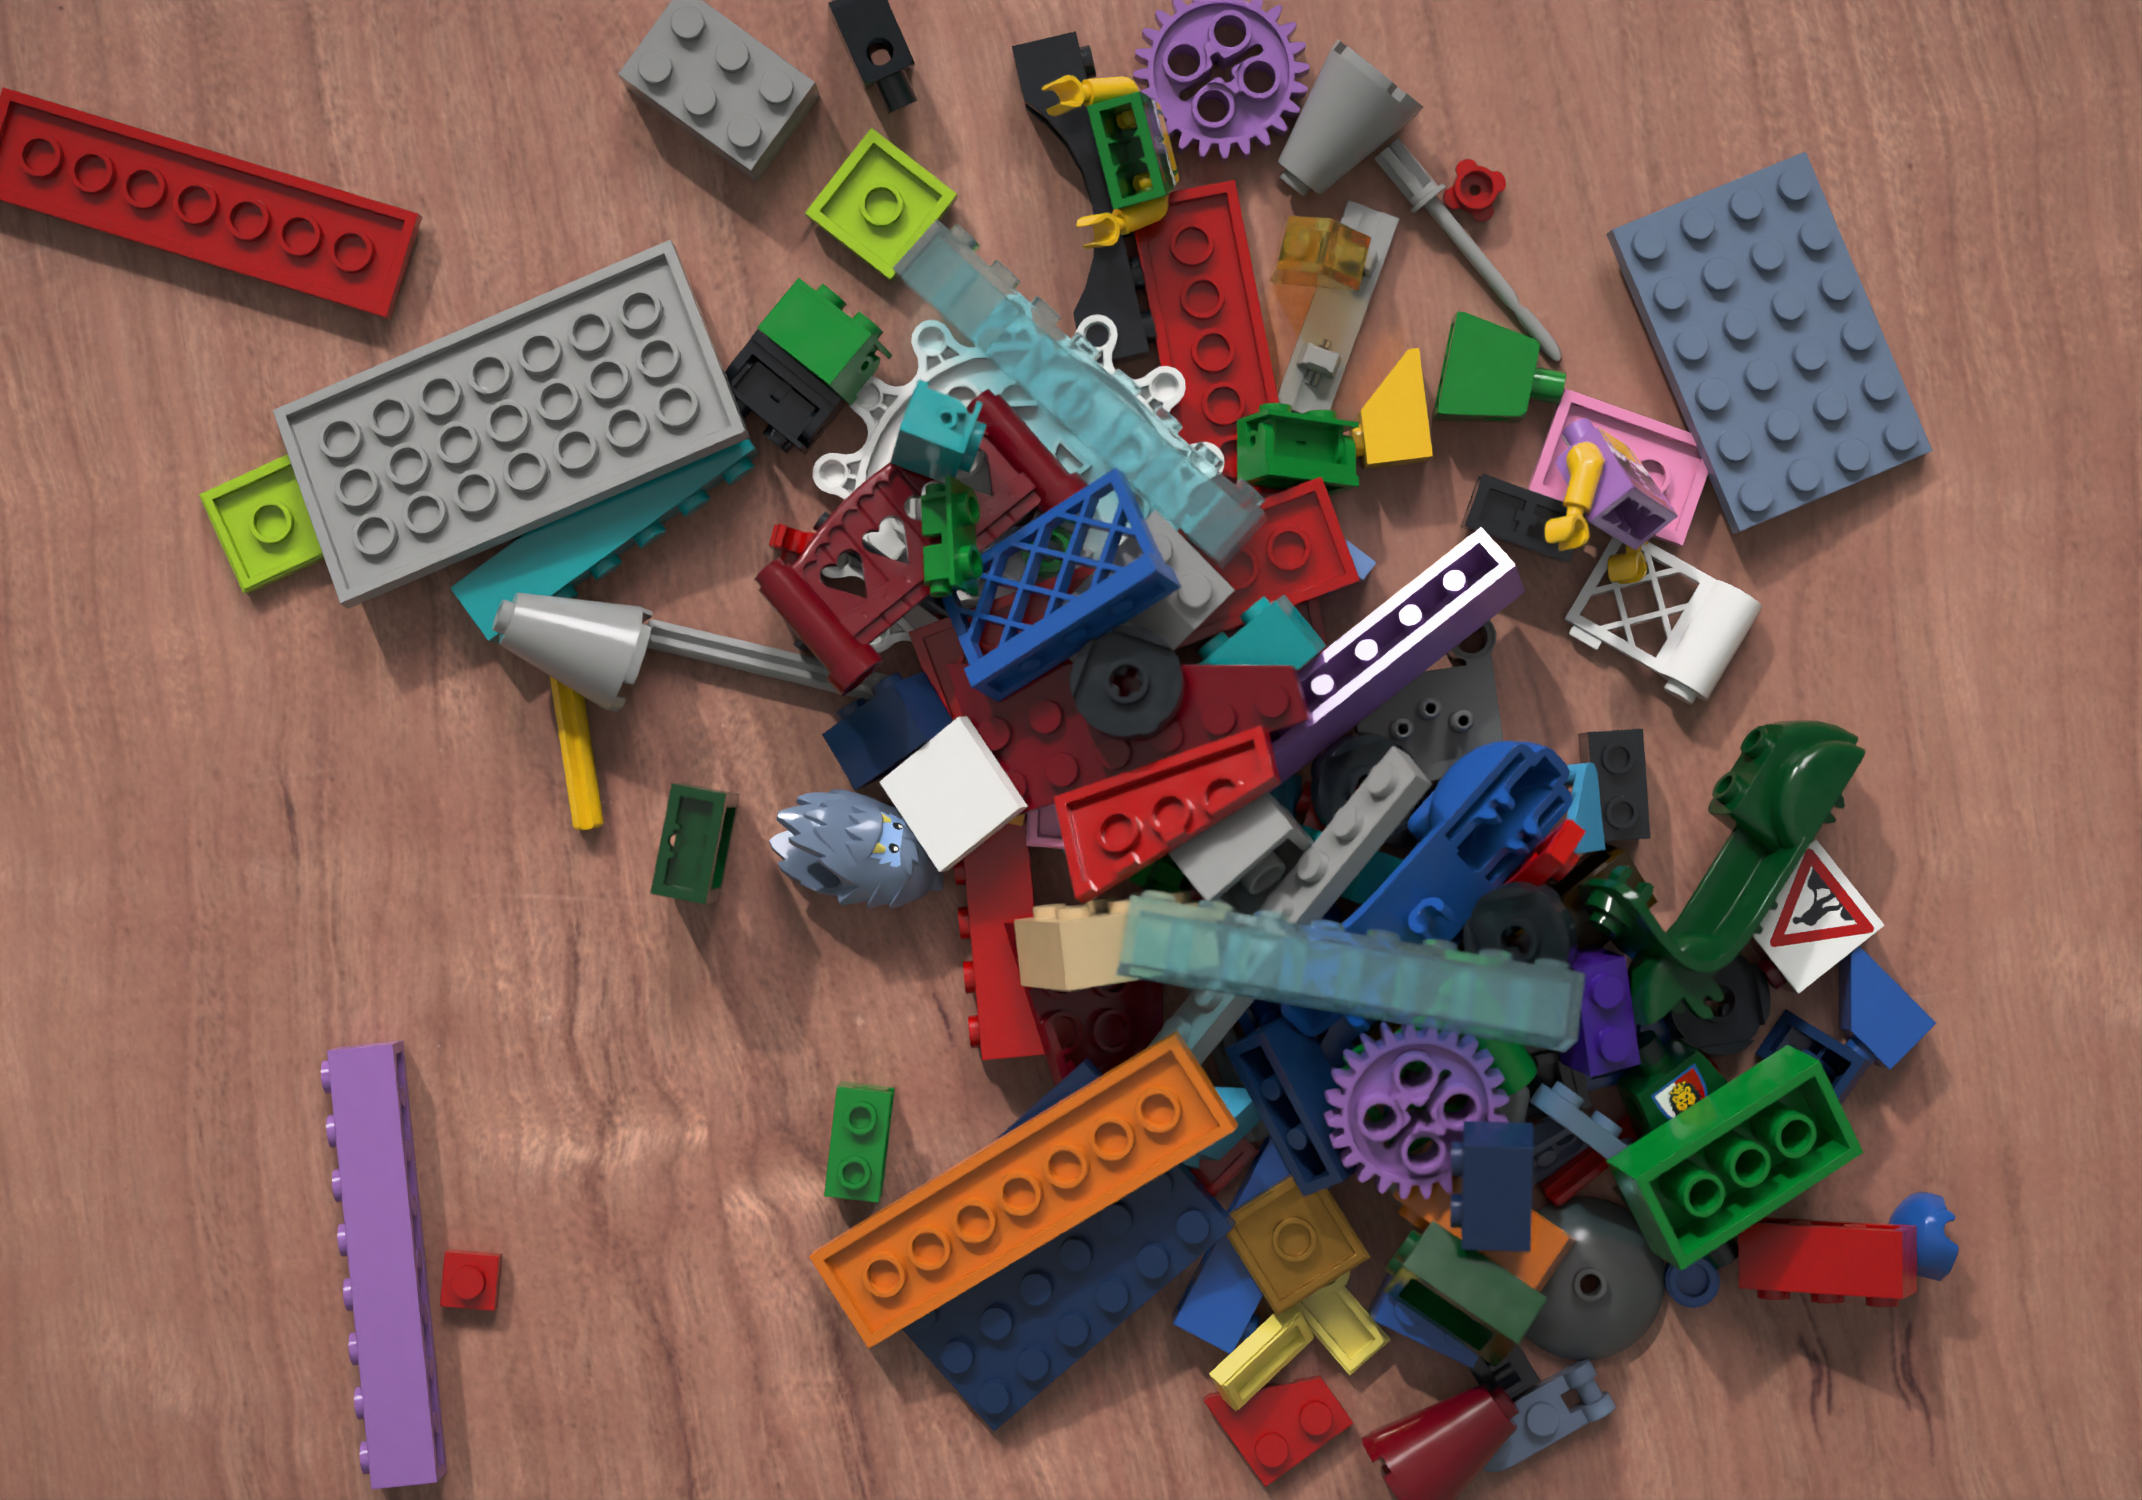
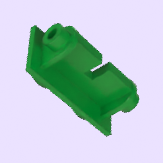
M950 475L945 476V484L934 483L927 485L926 494L920 497L922 536L926 538L942 536V544L923 547L924 585L930 587V596L933 597L951 596L953 594L952 587L972 597L979 596L978 578L981 577L983 571L981 553L976 546L975 524L980 520L979 501L973 488Z

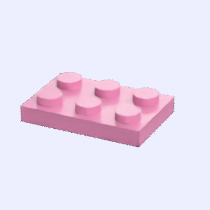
M1565 388L1561 401L1556 406L1527 489L1564 502L1568 485L1556 466L1557 457L1568 449L1562 438V433L1574 421L1584 418L1589 419L1595 428L1600 427L1626 444L1634 452L1677 513L1678 517L1652 538L1678 547L1682 546L1708 475L1704 461L1701 459L1696 448L1697 445L1692 433Z

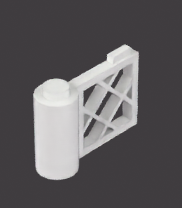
M1613 537L1565 617L1564 621L1573 625L1568 635L1596 651L1603 642L1656 672L1668 681L1663 689L1687 704L1692 705L1696 698L1707 701L1762 609V605L1740 589L1712 578L1648 542V545H1642L1641 549L1645 556L1649 573L1642 580L1627 584L1611 581V584L1597 587L1606 570H1608L1609 556L1617 554L1623 543ZM1652 559L1669 569L1655 572ZM1680 574L1699 585L1688 603L1666 609L1658 579ZM1651 581L1659 611L1628 619L1620 589ZM1614 592L1621 621L1599 626L1581 616L1591 597ZM1683 612L1673 630H1671L1668 616ZM1661 618L1667 640L1656 658L1635 646L1630 626ZM1623 628L1627 641L1609 631Z

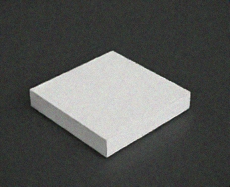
M967 716L956 718L880 781V784L939 872L950 870L1028 807Z

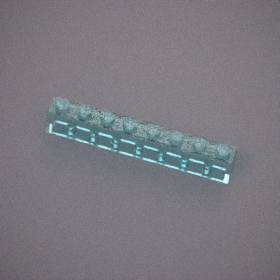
M937 219L892 268L900 280L1110 469L1118 468L1122 471L1130 487L1223 569L1267 521L1265 512L1260 508L1265 499L1242 478L1234 485L1218 470L1224 465L1223 461L1202 442L1199 441L1192 448L1182 439L1178 432L1183 426L1162 406L1158 405L1151 411L1137 398L1142 389L1118 368L1111 375L1097 363L1096 360L1102 354L1083 335L1077 332L1070 338L1055 324L1061 317L1045 301L1036 296L1029 302L1015 289L1019 285L1020 280L998 260H995L991 266L983 261L975 253L980 247L979 243L961 226L955 224L949 230Z
M1157 891L1142 892L1141 897L1131 895L1126 909L1116 975L1564 1052L1578 1038L1585 973L1570 971L1569 964L1563 961L1538 959L1535 961V964L1513 961L1511 953L1494 949L1480 950L1479 955L1459 952L1457 951V945L1443 940H1425L1423 945L1401 942L1400 935L1385 930H1369L1366 935L1344 932L1345 927L1343 925L1326 920L1311 921L1310 926L1290 923L1288 922V916L1274 911L1261 910L1254 912V916L1232 913L1231 906L1216 901H1200L1198 906L1175 903L1176 898L1174 896Z

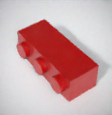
M1764 1217L1738 1234L1739 1288L1757 1290V1298L1765 1300L1790 1299V1292L1811 1293V1302L1844 1303L1846 1295L1865 1297V1305L1898 1307L1900 1306V1299H1904L1917 1292V1225Z

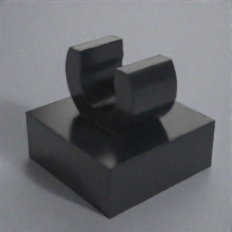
M1519 1345L1496 1367L1480 1356L1473 1369L1468 1367L1479 1385L1486 1383L1491 1390L1500 1385L1511 1399L1541 1381Z

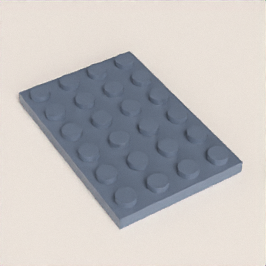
M1806 151L1612 229L1606 234L1687 427L1693 435L1698 453L1704 461L1709 479L1733 534L1933 451Z

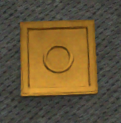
M1291 1174L1229 1212L1236 1223L1226 1236L1277 1316L1370 1258V1255L1329 1190L1325 1188L1303 1197Z

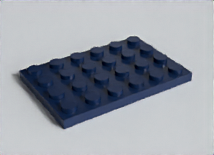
M1087 1057L993 1141L1103 1074ZM1181 1162L904 1327L902 1330L990 1428L995 1431L1233 1229L1236 1221Z

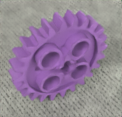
M1172 0L1174 12L1172 17L1161 10L1155 12L1154 19L1160 27V31L1150 28L1143 29L1142 38L1152 48L1136 49L1134 59L1148 66V68L1134 71L1133 81L1138 84L1148 85V88L1142 90V92L1160 104L1169 138L1175 133L1180 136L1178 153L1183 154L1193 143L1198 145L1199 161H1204L1210 148L1218 150L1221 163H1226L1230 148L1236 147L1243 159L1246 160L1249 159L1250 142L1255 141L1266 151L1271 144L1267 133L1269 130L1280 136L1286 134L1288 128L1281 115L1290 118L1298 117L1300 108L1290 98L1305 97L1308 87L1294 81V79L1308 75L1310 68L1309 64L1294 61L1295 58L1305 52L1306 44L1305 42L1289 43L1288 39L1295 32L1297 25L1295 22H1290L1279 26L1277 21L1283 8L1280 4L1266 13L1261 9L1263 0H1252L1250 3L1243 0H1192V4L1188 6L1183 0ZM1233 25L1242 32L1244 41L1235 47H1225L1216 40L1214 32L1221 26ZM1254 46L1262 48L1261 54L1248 58L1232 68L1228 83H1225L1221 77H1218L1207 83L1190 99L1183 101L1179 98L1180 93L1192 89L1207 81L1211 76L1213 64H1217L1220 69H1226ZM1188 54L1197 61L1199 67L1192 75L1179 76L1170 69L1168 62L1175 55ZM1261 70L1271 77L1273 87L1264 93H1255L1245 86L1244 76L1248 72ZM1207 99H1216L1225 105L1228 113L1221 121L1208 122L1199 115L1198 105Z
M1408 1016L1403 1017L1400 1033L1393 1034L1385 1022L1380 1023L1381 1040L1375 1042L1371 1037L1362 1033L1360 1038L1365 1051L1358 1054L1352 1050L1345 1049L1343 1054L1350 1065L1349 1070L1333 1068L1331 1071L1334 1081L1341 1088L1325 1090L1324 1094L1329 1104L1338 1107L1324 1113L1327 1125L1338 1128L1329 1135V1138L1334 1148L1345 1147L1340 1154L1345 1167L1358 1163L1355 1173L1360 1182L1363 1183L1376 1174L1375 1185L1379 1193L1383 1194L1392 1182H1396L1397 1191L1401 1199L1407 1198L1412 1185H1418L1424 1198L1428 1199L1430 1198L1432 1183L1440 1182L1443 1189L1447 1193H1451L1452 1142H1463L1464 1121L1509 1122L1503 1112L1494 1109L1509 1103V1097L1506 1092L1495 1088L1505 1079L1499 1068L1488 1069L1494 1061L1488 1049L1475 1053L1478 1041L1473 1034L1469 1033L1458 1041L1459 1031L1452 1022H1449L1440 1034H1438L1433 1018L1429 1016L1425 1019L1421 1031L1415 1030ZM1421 1060L1426 1063L1424 1071L1418 1077L1413 1079L1399 1077L1402 1067L1408 1062ZM1443 1070H1450L1448 1076L1438 1080V1075ZM1457 1093L1469 1095L1466 1105L1461 1110L1455 1112L1443 1110V1105L1450 1096ZM1411 1103L1419 1107L1424 1103L1426 1105L1425 1110L1421 1113L1415 1109L1408 1112L1406 1109ZM1386 1104L1390 1106V1111L1384 1119L1377 1122L1364 1120L1367 1109L1372 1105ZM1395 1135V1140L1391 1145H1383L1385 1140L1391 1139ZM1430 1137L1433 1139L1431 1147L1425 1153L1415 1155L1407 1152L1410 1143L1416 1138Z

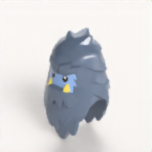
M839 789L831 790L828 793L814 792L800 795L796 799V803L800 806L790 807L777 813L776 820L787 831L776 834L769 840L772 850L783 859V861L778 862L780 870L788 878L814 892L838 898L841 905L866 901L867 909L888 904L889 909L901 907L910 901H916L929 891L939 892L943 889V872L938 871L894 804H886L877 801L872 796Z

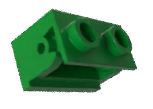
M798 277L759 324L757 329L844 401L852 405L858 398L856 396L857 393L875 373L881 359L875 355V352L878 350L888 359L893 356L878 340L884 332L859 311L853 318L844 313L842 310L847 304L826 285L821 284L817 290H814Z
M1268 403L1260 405L1259 412L1237 420V484L1284 491L1322 476L1329 496L1359 487V476L1356 475L1355 442L1352 436L1343 435L1344 432L1359 428V422L1337 419V413L1331 410H1311L1300 414L1292 412V406L1289 404Z
M844 1081L837 1085L824 1196L879 1203V1197L883 1193L895 1087Z

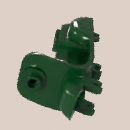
M1817 720L1779 721L1758 726L1745 737L1741 744V755L1730 772L1723 775L1714 786L1712 791L1713 799L1708 807V812L1732 832L1684 909L1666 932L1645 904L1653 895L1654 886L1650 883L1639 882L1634 891L1629 888L1626 882L1633 872V869L1629 866H1617L1611 871L1608 879L1588 878L1578 885V895L1586 910L1591 914L1588 920L1595 929L1605 934L1620 951L1633 959L1627 972L1635 1024L1644 1026L1654 1024L1668 1012L1684 1014L1685 1007L1679 1002L1681 999L1688 1010L1696 1017L1703 1019L1713 1017L1710 1007L1705 1006L1703 1003L1704 997L1706 996L1707 999L1717 1002L1724 999L1723 993L1713 977L1738 955L1754 933L1761 934L1763 928L1760 926L1762 920L1769 910L1775 911L1778 907L1776 902L1777 896L1823 823H1835L1836 819L1830 811L1833 807L1839 809L1845 807L1844 798L1841 794L1865 755V749L1856 745L1858 736L1834 724Z

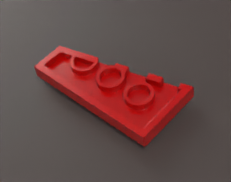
M1261 725L1055 796L1054 801L1075 899L1085 905L1281 784L1269 733Z

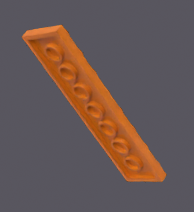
M1176 1030L814 1250L809 1258L869 1349L1235 1131L1238 1123L1179 1031Z

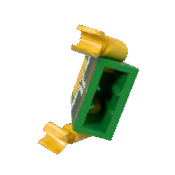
M1067 75L1043 86L1042 91H1054L1060 100L1059 104L1046 109L1050 116H1060L1082 104L1087 107L1113 206L1112 214L1102 213L1084 216L1077 221V227L1091 225L1094 230L1092 242L1084 244L1083 248L1093 249L1114 245L1118 241L1120 234L1126 235L1161 220L1168 211L1169 193L1179 182V173L1160 104L1140 91L1135 81L1124 76L1085 79L1080 83L1076 77Z

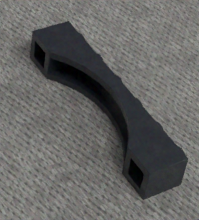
M1075 31L1012 46L1025 109L1045 124L1068 150L1083 177L1092 204L1093 215L1102 213L1112 214L1113 206L1087 107L1082 104L1060 116H1050L1046 109L1059 104L1060 100L1054 91H1042L1043 86L1063 76L1072 75L1080 83L1085 79L1097 77L1090 45L1079 47ZM1133 232L1126 235L1120 234L1118 241L1114 245L1094 248L1086 286L1073 312L1076 331L1081 322L1091 315H1103L1113 321L1118 333L1117 342L1112 353L1113 365L1149 357L1148 343L1156 342L1157 339L1151 310L1140 312L1136 291L1145 289L1139 258L1133 257L1128 259L1123 239L1133 236ZM1092 325L1086 332V340L1094 347H1101L1108 341L1109 333L1103 325ZM1081 343L1082 354L1086 356L1089 349ZM1093 352L1090 359L1103 363V352Z

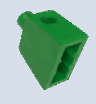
M1457 311L1451 320L1432 419L1442 421L1520 422L1526 416L1529 399L1559 405L1564 390L1566 373L1536 367L1540 349V342L1536 339L1469 313Z

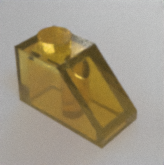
M1289 216L1281 229L1269 281L1276 284L1359 291L1371 237L1331 218Z

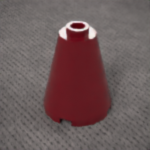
M1482 1383L1372 1430L1362 1437V1443L1373 1463L1381 1457L1385 1461L1381 1465L1386 1474L1383 1479L1398 1500H1457L1517 1430L1518 1427L1513 1417L1520 1412L1500 1385L1491 1390L1486 1383Z

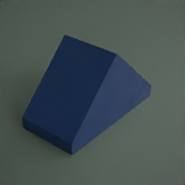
M1785 1009L1755 1052L1757 1056L1764 1060L1786 1045H1789L1820 1060L1841 1105L1871 1064L1863 1056Z

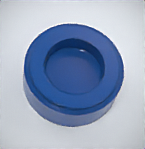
M1706 1256L1682 1271L1668 1262L1664 1267L1665 1290L1674 1301L1682 1306L1690 1308L1704 1306L1716 1296L1719 1290V1271L1714 1269Z

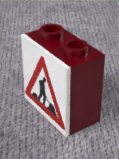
M1813 839L1777 896L1776 902L1778 907L1775 911H1768L1760 924L1763 931L1761 934L1754 933L1748 943L1761 958V961L1756 965L1763 972L1767 982L1775 990L1783 986L1786 991L1799 994L1885 925L1820 843Z

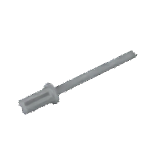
M1400 138L1396 139L1374 159L1413 205V208L1410 209L1411 213H1416L1424 206L1501 301L1515 311L1520 324L1533 339L1540 342V348L1551 359L1559 361L1562 357V352L1557 342L1528 308L1521 305L1520 299L1512 287L1436 196L1446 187L1444 183L1438 186Z

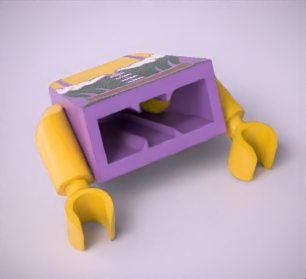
M1589 419L1576 420L1563 431L1562 438L1568 449L1561 453L1556 460V466L1568 485L1563 505L1567 508V514L1564 517L1547 521L1545 526L1546 540L1548 543L1559 542V551L1583 546L1589 539V529L1583 517L1584 514L1591 524L1626 544V553L1610 555L1608 558L1609 579L1619 584L1639 582L1647 574L1646 559L1641 552L1642 545H1648V540L1677 518L1678 515L1634 452L1626 444L1600 427L1595 428Z

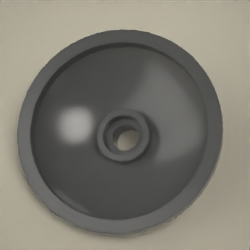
M1574 1196L1561 1206L1549 1203L1536 1210L1537 1213L1574 1237L1576 1241L1541 1291V1294L1547 1297V1300L1525 1335L1545 1351L1572 1360L1602 1359L1630 1347L1646 1333L1654 1322L1661 1307L1665 1291L1664 1261L1651 1251L1633 1214L1614 1202L1589 1196ZM1588 1274L1596 1275L1598 1278L1597 1288L1590 1293L1582 1292L1580 1289L1581 1279Z

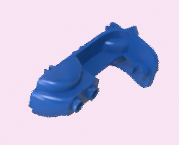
M1500 741L1477 747L1455 762L1441 778L1436 789L1412 814L1408 821L1407 828L1419 844L1375 893L1347 920L1328 933L1327 929L1334 926L1343 913L1333 904L1293 952L1299 958L1305 950L1307 951L1290 973L1285 985L1281 1005L1283 1016L1302 1034L1308 1037H1314L1323 1033L1344 1016L1357 1031H1368L1369 1024L1363 1017L1364 1014L1370 1012L1374 1016H1381L1383 1014L1381 1001L1387 1000L1401 992L1425 970L1465 926L1466 920L1471 918L1472 911L1479 899L1500 886L1568 811L1572 804V795L1564 784L1569 777V768L1553 749L1534 742Z

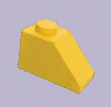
M1412 348L1406 351L1356 416L1359 428L1349 431V436H1352L1355 442L1356 457L1362 458L1363 470L1427 462L1433 456L1419 348Z

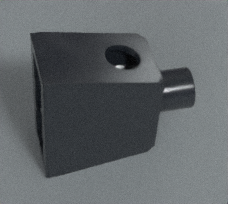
M833 0L829 2L828 12L864 90L876 86L888 114L918 101L905 71L914 67L915 62L888 0ZM874 44L885 45L891 60L884 65H875L869 55L868 48Z

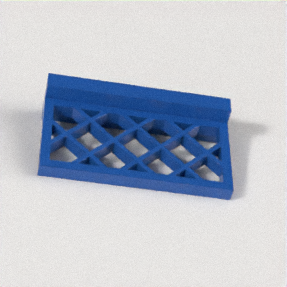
M1114 468L981 554L983 571L978 580L985 582L975 611L962 607L956 593L958 589L952 587L953 594L951 596L941 598L968 660L969 666L964 668L971 687L999 702L1079 652L1094 637L1098 639L1103 634L1111 632V629L1124 624L1182 586L1174 569L1164 562L1124 473L1118 468ZM1115 490L1119 504L1112 524L1094 520L1093 516L1098 501ZM1127 521H1129L1131 528L1126 527ZM1064 522L1076 524L1066 553L1047 549L1053 529ZM1089 528L1109 532L1099 561L1080 557ZM1122 536L1137 539L1144 554L1125 567L1113 565ZM1019 551L1030 553L1020 582L1002 578L1009 557ZM1044 557L1063 561L1053 590L1034 586ZM1076 565L1096 569L1090 588L1079 596L1067 594ZM999 586L1017 590L1008 619L989 615ZM1031 594L1050 598L1043 619L1033 625L1021 623ZM967 618L972 619L971 624L969 623ZM986 622L1004 627L998 647L983 656L978 644Z

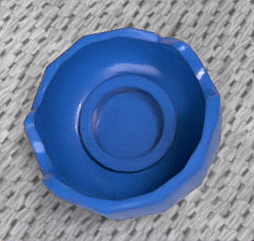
M1923 1191L1910 1194L1894 1209L1888 1224L1917 1225V1276L1941 1281L1951 1272L1959 1251L1958 1245L1952 1242L1944 1232L1945 1224L1954 1221L1956 1217L1947 1210L1942 1196Z

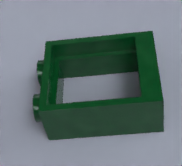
M671 783L650 894L701 904L720 901L740 794L689 784ZM676 834L675 843L673 847L670 843V839L673 835Z
M1432 1221L1422 1235L1412 1229L1385 1268V1271L1393 1277L1384 1289V1292L1496 1367L1520 1343L1547 1300V1297L1479 1251L1461 1249L1462 1240L1436 1222Z

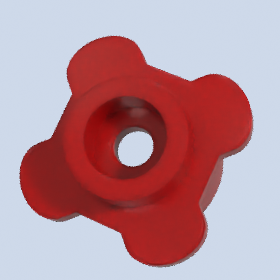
M1464 159L1457 164L1455 168L1457 177L1453 186L1444 192L1443 201L1450 210L1460 208L1471 213L1475 221L1485 222L1493 216V202L1497 194L1504 191L1506 180L1502 173L1498 171L1492 172L1486 167L1478 166L1472 159ZM1471 186L1479 188L1480 192L1478 195L1470 193L1469 189Z

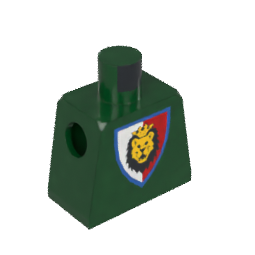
M1645 1030L1636 1034L1640 1064L1634 1066L1617 1081V1089L1638 1140L1728 1083L1696 1048L1679 1038L1670 1039L1663 1045L1653 1030Z

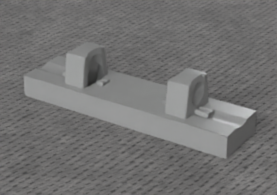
M1348 200L1278 392L1279 403L1291 405L1292 412L1304 414L1311 410L1331 409L1399 218ZM1342 264L1355 265L1363 270L1364 276L1339 266Z

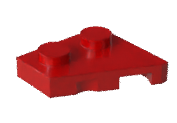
M1320 1375L1294 1379L1293 1382L1278 1385L1275 1383L1265 1384L1237 1411L1223 1400L1219 1392L1209 1393L1203 1398L1204 1403L1265 1487L1353 1424L1351 1417Z

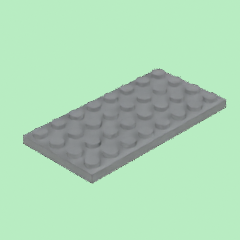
M671 240L273 410L340 604L347 609L750 438L677 248Z

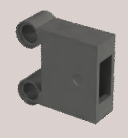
M1489 620L1479 628L1482 634V645L1477 652L1466 653L1456 646L1447 653L1451 659L1459 662L1460 666L1424 671L1354 726L1353 732L1380 735L1391 739L1397 745L1403 746L1411 753L1418 767L1429 781L1441 780L1455 762L1477 747L1491 742L1503 741L1491 656L1497 636L1494 624ZM1364 775L1360 777V783L1362 784L1366 780Z

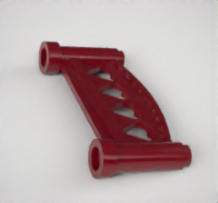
M990 389L979 394L966 407L967 413L973 414L977 401L982 402L977 421L987 425L978 451L987 460L992 496L974 491L980 505V520L975 524L976 546L980 553L1035 508L1043 515L1089 485L1078 472L1070 474L1000 394L995 396ZM888 463L869 477L834 510L809 541L796 562L792 565L790 563L785 564L781 558H777L764 567L755 577V581L760 585L759 592L830 672L826 680L841 697L862 684L883 663V658L870 644L930 595V587L924 585L923 547L942 544V536L933 538L922 536V521L909 517L904 509V505L908 500L921 497L924 487L929 484L942 482L892 463ZM887 518L899 520L904 528L909 564L868 552L862 544L863 537L870 532H879L881 522ZM846 552L855 553L862 562L866 598L825 586L820 580L821 571L829 566H837V559L841 554Z

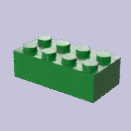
M1786 1045L1609 1158L1606 1162L1651 1251L1682 1271L1864 1152L1820 1060Z

